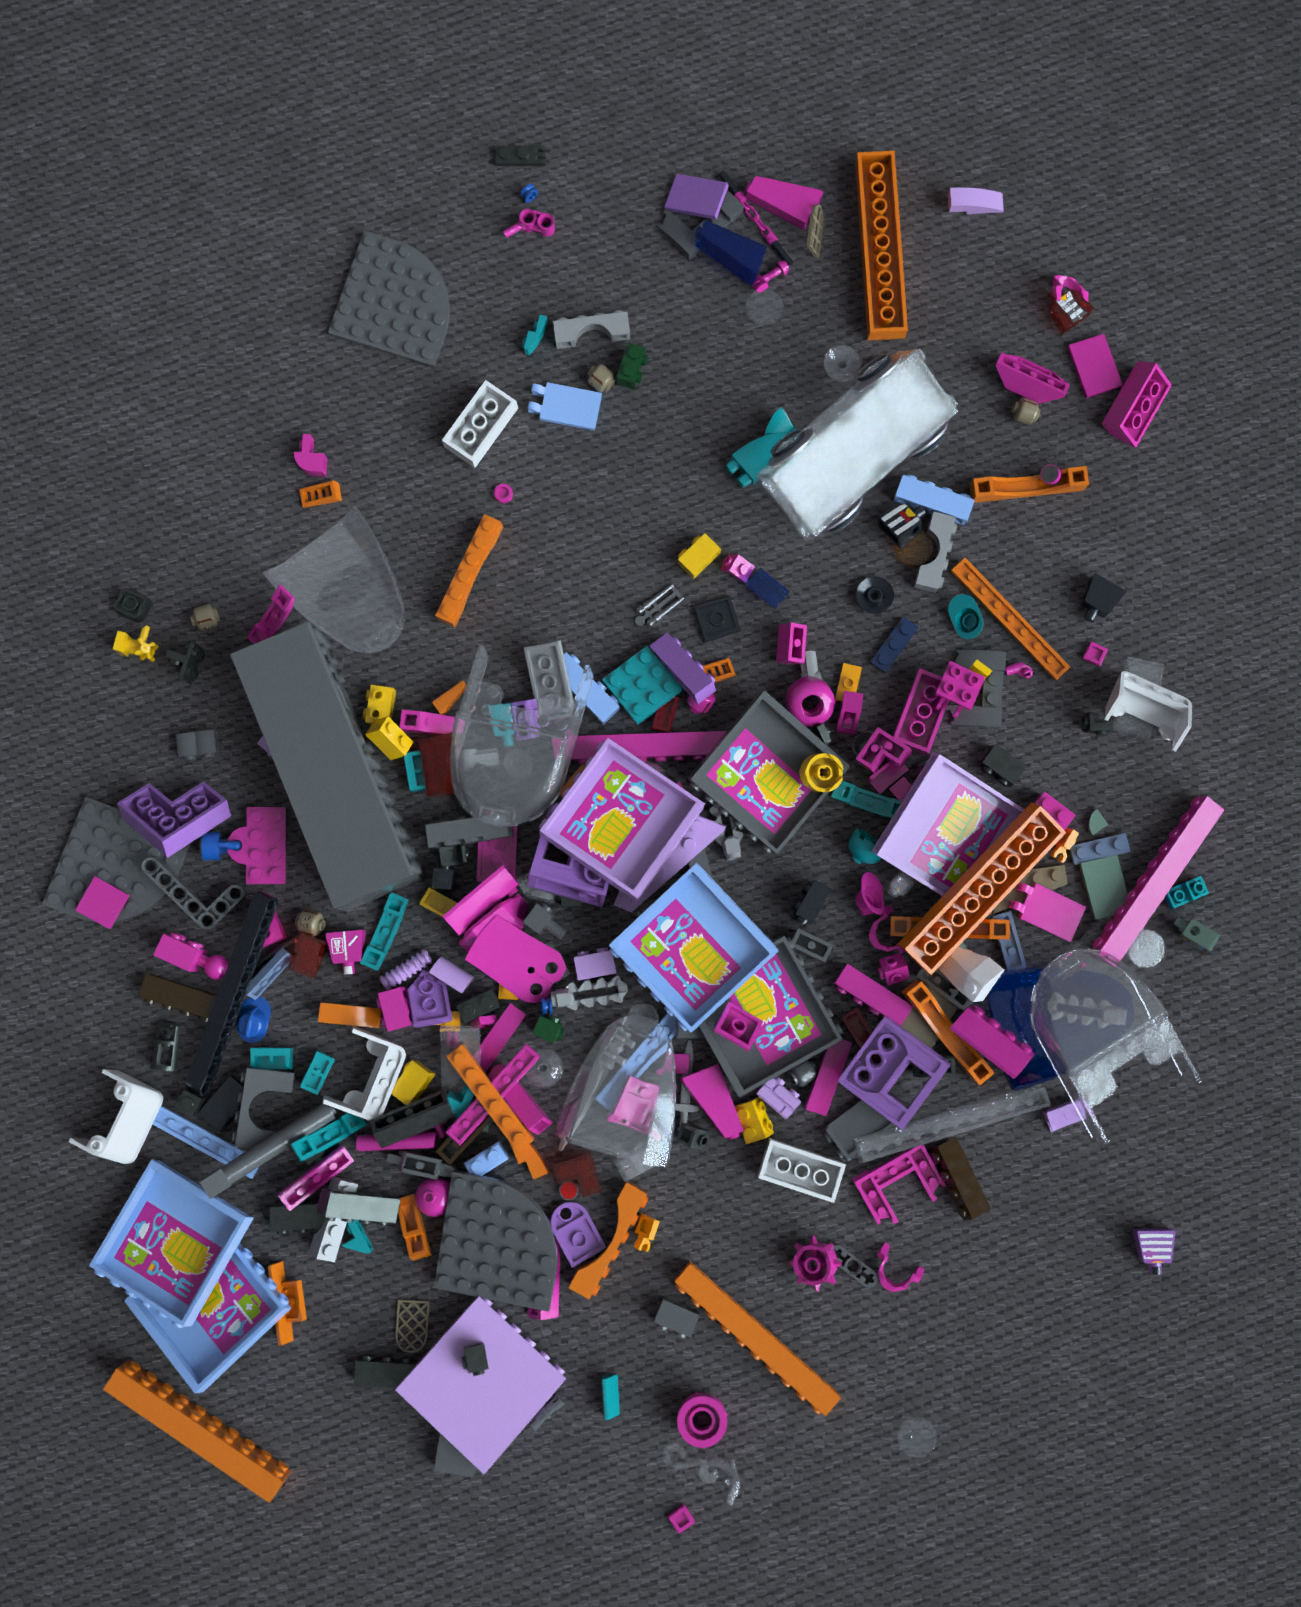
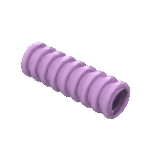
M422 949L421 953L417 952L415 957L411 956L410 960L406 959L405 963L402 962L401 966L397 965L396 969L390 970V973L386 972L385 976L381 975L380 981L386 990H391V987L395 988L396 984H401L402 980L406 981L407 977L411 978L413 973L417 974L418 970L421 971L423 967L426 968L427 964L431 965L432 959L428 952Z

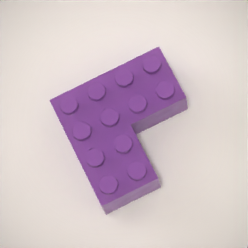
M204 781L174 801H170L153 785L148 783L117 803L122 819L167 858L231 817L227 800Z

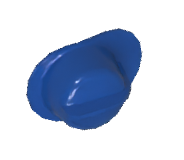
M259 996L255 1000L250 997L241 1006L237 1021V1032L246 1042H258L266 1035L271 1016V1007L265 998Z

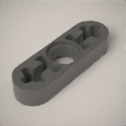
M834 1244L833 1249L836 1251L841 1249V1255L846 1258L843 1265L839 1267L867 1288L874 1287L878 1282L876 1272L843 1246ZM837 1257L838 1261L843 1262L841 1258ZM851 1260L858 1262V1268L855 1271H850L847 1268V1264ZM861 1270L867 1275H870V1273H872L871 1277L873 1278V1281H867V1283H865L866 1279L863 1275L860 1274L859 1277H857L856 1275H858L861 1272Z

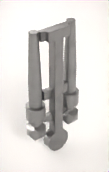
M673 584L669 585L649 601H645L643 606L637 608L638 614H642L644 611L646 614L636 617V625H644L645 620L649 617L647 625L652 627L655 622H659L664 615L683 601V596ZM670 589H672L674 593H672L670 596L664 599L661 603H656L658 599H660L664 594H666ZM675 596L679 598L662 611L661 607ZM651 605L654 606V608H653L652 610H650V611L646 610V609H649V608L651 607ZM656 611L659 612V614L657 613L652 617L653 613H655Z

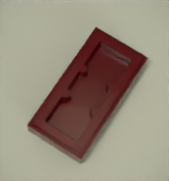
M675 696L655 712L651 730L670 733L679 697Z

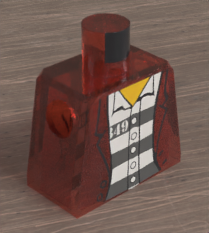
M1070 289L1065 294L1061 292L1060 301L1054 298L1052 291L1048 294L1054 301L1048 308V312L1062 336L1090 316L1094 310V307L1074 289Z

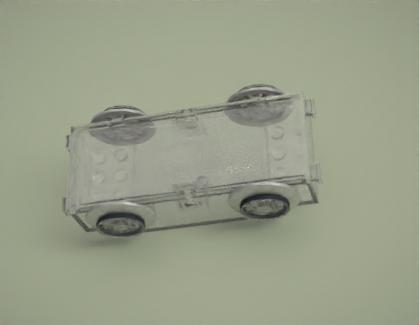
M921 349L898 351L892 356L884 353L876 357L858 372L856 376L858 379L857 383L803 430L801 428L793 430L772 447L770 451L772 457L769 459L768 465L756 476L795 526L802 538H807L808 536L816 537L820 532L825 531L834 533L846 527L860 513L859 506L863 500L862 495L906 457L913 456L916 459L925 456L944 440V432L948 426L947 421L958 412L955 408L958 403L952 395H947L926 366L924 363L926 356Z

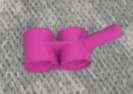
M525 209L520 213L518 223L504 230L503 234L508 238L522 229L525 232L537 231L541 235L548 237L555 231L554 218L548 213ZM526 219H532V220H533V221L530 222V223L524 222ZM545 223L551 224L549 227L542 226Z

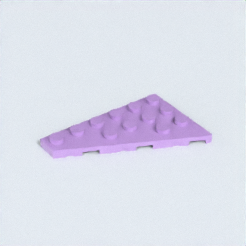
M698 815L639 900L636 902L619 890L614 906L633 912L725 830L726 826Z

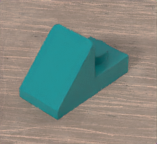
M467 1084L464 1085L461 1094L449 1090L447 1095L456 1120L468 1108L474 1096V1093Z
M353 1220L352 1223L347 1222L346 1228L350 1235H354V1238L341 1246L366 1254L372 1252L374 1248L361 1223L358 1222L359 1220Z

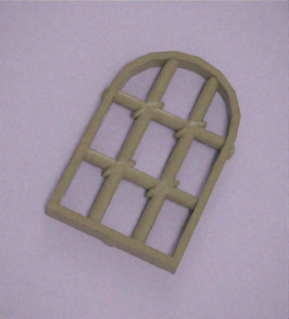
M815 204L812 207L806 245L815 258H819L824 223L823 210L819 204Z

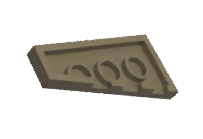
M1065 865L1031 869L1020 883H1025L1031 887L1033 883H1037L1045 888L1054 890L1068 884ZM1017 884L993 909V914L1009 908L1011 900L1020 903L1024 902L1027 894L1016 890Z

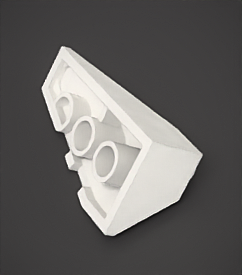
M957 947L938 968L972 1002L983 1001L1004 971L990 957L961 947Z

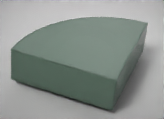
M1095 809L1089 818L1088 830L1091 836L1108 825L1098 809Z

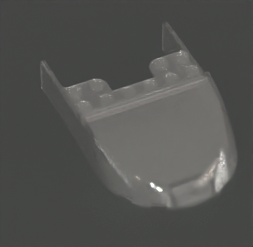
M479 645L459 712L456 711L453 725L450 755L452 786L459 803L475 819L492 826H518L520 823L538 818L558 798L565 782L594 676L590 666L585 664L575 698L545 695L540 699L537 711L501 704L503 697L502 688L497 684L482 682L489 655L484 646Z
M1077 949L1058 956L1041 972V977L1037 985H1034L1031 996L1032 1013L1030 1015L1032 1025L1038 1040L1092 1139L1104 1144L1109 1142L1092 1108L1116 1091L1117 1084L1111 1072L1139 1054L1143 1053L1147 1062L1152 1065H1159L1172 1057L1184 1080L1196 1084L1202 1082L1168 1019V1012L1144 981L1121 960L1101 950Z

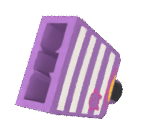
M1171 1228L1133 1229L1139 1261L1149 1263V1274L1161 1275V1263L1172 1262L1175 1230Z

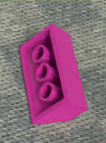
M1137 361L1102 422V425L1109 434L1134 448L1139 444L1172 386L1157 363Z
M502 865L442 917L459 936L465 935L473 924L483 918L492 908L494 909L502 902L501 900L506 896L512 897L518 891L517 887L519 884Z
M969 1006L951 1026L950 1030L1014 1079L1035 1055L1032 1052L1033 1049L1028 1044L1020 1043L1016 1040V1036L1011 1031L1002 1029L997 1020L989 1019L985 1016V1012L980 1007Z

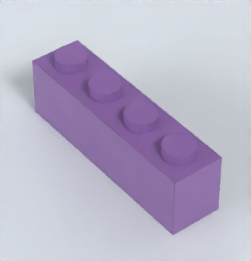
M666 633L649 646L672 677L697 704L716 691L713 676L703 671V666L699 661L695 662L692 659L691 653L686 648L682 649L681 643L675 636L672 638Z

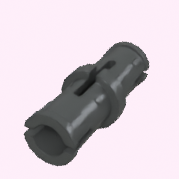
M556 1394L550 1402L543 1405L541 1410L530 1420L529 1424H531L530 1426L533 1430L537 1431L548 1419L551 1420L553 1414L566 1404L559 1394Z

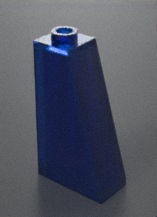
M705 220L702 227L698 226L694 236L697 237L695 246L743 281L753 285L759 273L767 246Z

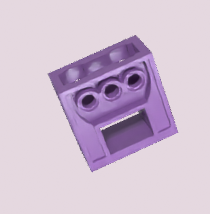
M550 803L549 810L546 816L547 820L551 816L552 813H550V811L555 804ZM540 836L529 873L527 887L602 907L609 883L570 856L566 865L544 859L549 841Z
M886 1015L840 1076L838 1082L903 1130L950 1067L951 1063ZM890 1038L893 1041V1046L890 1048L885 1047L883 1039ZM872 1054H878L881 1057V1062L874 1063L871 1059ZM912 1062L929 1074L930 1077L908 1105L890 1092V1089L909 1063ZM860 1071H868L870 1077L863 1079L860 1076Z

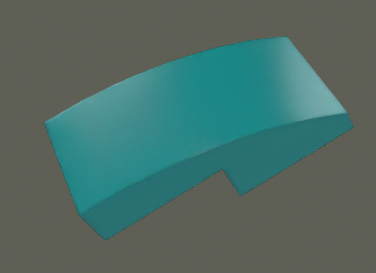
M539 315V320L534 323L533 332L528 331L527 337H523L522 348H524L525 355L529 356L541 342L548 325L547 316Z
M1198 876L1170 888L1165 895V900L1169 908L1174 909L1207 895L1209 892L1202 877Z

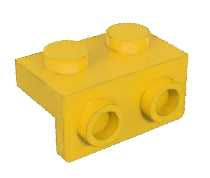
M760 1097L734 1106L743 1128L742 1134L746 1144L765 1139L774 1134L773 1124L767 1116L766 1106Z

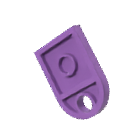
M566 1202L559 1205L553 1211L550 1225L572 1268L606 1248L588 1212L583 1206L574 1202ZM563 1208H569L571 1211L568 1219H562L560 1216V1211Z

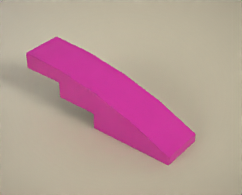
M511 1003L473 1055L485 1073L527 1015Z

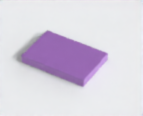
M676 174L665 209L672 212L717 219L728 184L722 181Z

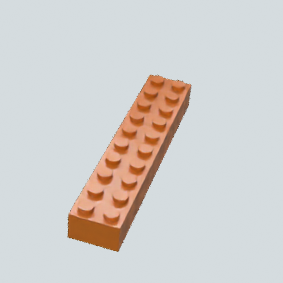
M895 150L858 152L855 160L867 339L868 341L905 339L908 325Z
M1030 803L904 936L898 945L924 971L932 975L1060 840L1066 831L1040 805Z
M128 1360L118 1367L103 1388L111 1396L268 1503L277 1494L291 1472L286 1463L282 1461L277 1462L272 1458L271 1453L266 1450L261 1451L255 1447L256 1444L252 1440L244 1439L239 1436V1432L236 1429L224 1426L220 1418L208 1415L205 1408L192 1404L186 1395H179L174 1392V1388L171 1385L161 1383L157 1380L155 1374L145 1372L141 1369V1365L135 1361L130 1362Z

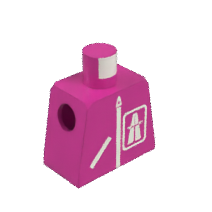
M365 930L326 933L333 964L343 965V975L355 974L354 962H361L365 946Z

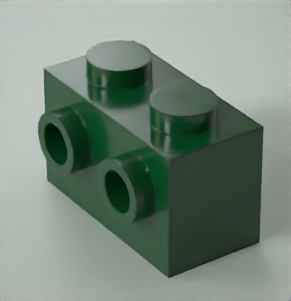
M631 343L627 344L617 375V385L635 390L637 383L640 384L643 375L641 372L642 366H646L648 360L645 347Z
M541 1015L532 1034L551 1043H556L557 1040L560 1041L563 1037L565 1029L562 1027L564 1024L560 1023V1018L549 1015V1017Z

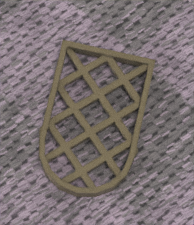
M398 1299L396 1343L404 1352L415 1353L426 1344L430 1301ZM403 1302L411 1304L408 1307H406ZM417 1303H424V1305L420 1308ZM400 1304H401L402 1307L404 1308V1310H403L401 1313H400ZM413 1304L418 1309V1311L414 1314H412L409 1310V1308ZM426 1306H427V1315L423 1312V1309H424ZM406 1311L411 1316L407 1321L401 1316ZM419 1312L425 1317L420 1322L415 1317ZM399 1318H400L401 1321L403 1322V1324H402L400 1327H399ZM411 1319H414L417 1323L413 1328L408 1324ZM425 1320H426V1329L422 1326V1323H423ZM405 1325L410 1330L406 1335L400 1330ZM418 1326L424 1331L419 1336L414 1331ZM398 1332L402 1336L400 1340H398ZM410 1333H413L416 1337L413 1342L407 1339ZM425 1334V1340L423 1342L421 1340V1337ZM404 1339L409 1344L406 1348L400 1344ZM417 1340L422 1344L418 1349L413 1346Z

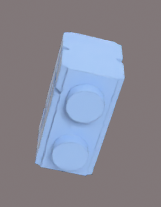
M499 1140L464 1164L469 1173L484 1175L506 1161L509 1155Z

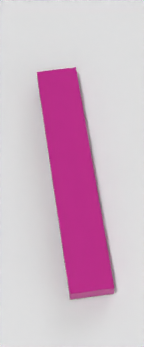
M527 1043L491 1081L503 1098L541 1057ZM476 1098L446 1133L461 1145L489 1113Z

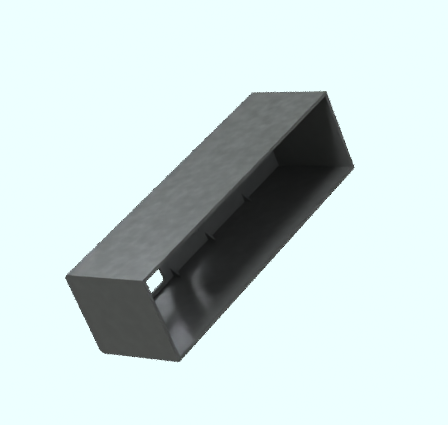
M306 622L230 655L334 909L349 912L389 895L391 892H396L424 880L422 875L425 872L421 863L419 864L415 860V857L418 856L414 846L408 843V840L411 839L407 829L401 826L400 822L403 821L400 812L394 809L393 805L396 804L392 793L386 789L389 785L386 777L379 772V769H382L379 760L371 753L374 752L372 743L366 741L347 692L344 689L343 683L346 680L343 673L338 672L336 665H339L334 654L331 655L329 648H331L330 641L320 629L318 630L316 625L313 626L310 622Z

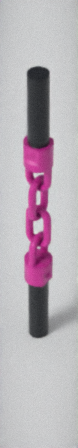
M724 170L721 171L718 176L723 182H727L728 189L744 206L747 216L752 222L757 224L767 243L775 249L781 259L788 266H791L793 261L778 242V238L759 219L757 211L752 205L747 203L746 196L742 191L738 190ZM752 210L756 216L752 218L748 211ZM766 229L769 232V234L765 235V233L763 232Z

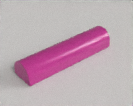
M436 1132L418 1133L382 1149L374 1134L358 1135L356 1141L357 1151L430 1149L438 1147Z
M340 1145L277 1195L288 1210L291 1211L354 1162L345 1147Z

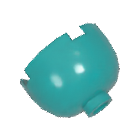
M857 828L848 844L849 850L853 854L851 858L858 864L862 862L866 864L879 862L882 858L871 852L878 840L862 829L860 831Z

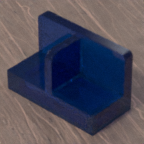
M762 568L747 583V587L759 596L760 601L763 599L774 609L788 597L790 592Z

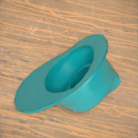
M961 594L955 596L950 601L948 607L954 629L961 638H975L983 628V617L976 601L969 595Z

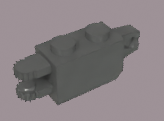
M399 1150V1154L388 1153L386 1161L395 1163L396 1168L400 1172L436 1180L440 1176L451 1177L452 1172L457 1169L455 1165L443 1162L444 1159L442 1157L411 1150Z

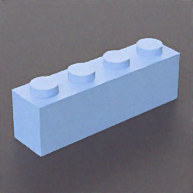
M912 475L902 476L893 500L913 508L922 506L925 512L930 514L934 511L955 516V522L961 525H965L968 521L974 499H971L967 494L954 493L953 490L947 487L939 488L930 481L922 482Z
M566 652L564 658L571 692L604 725L620 710L619 701L615 696H609L605 692L606 688L600 681L596 683L591 678L593 674L586 667L584 669L581 668L579 665L580 661L575 655L572 654L570 656Z

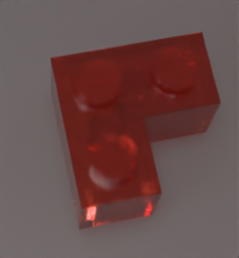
M301 933L300 936L297 935L293 944L295 946L294 951L297 954H294L291 958L290 965L292 966L290 970L310 978H316L328 949V943L326 940L316 936Z
M591 1151L553 1163L552 1166L558 1184L577 1179L582 1197L602 1192V1186Z

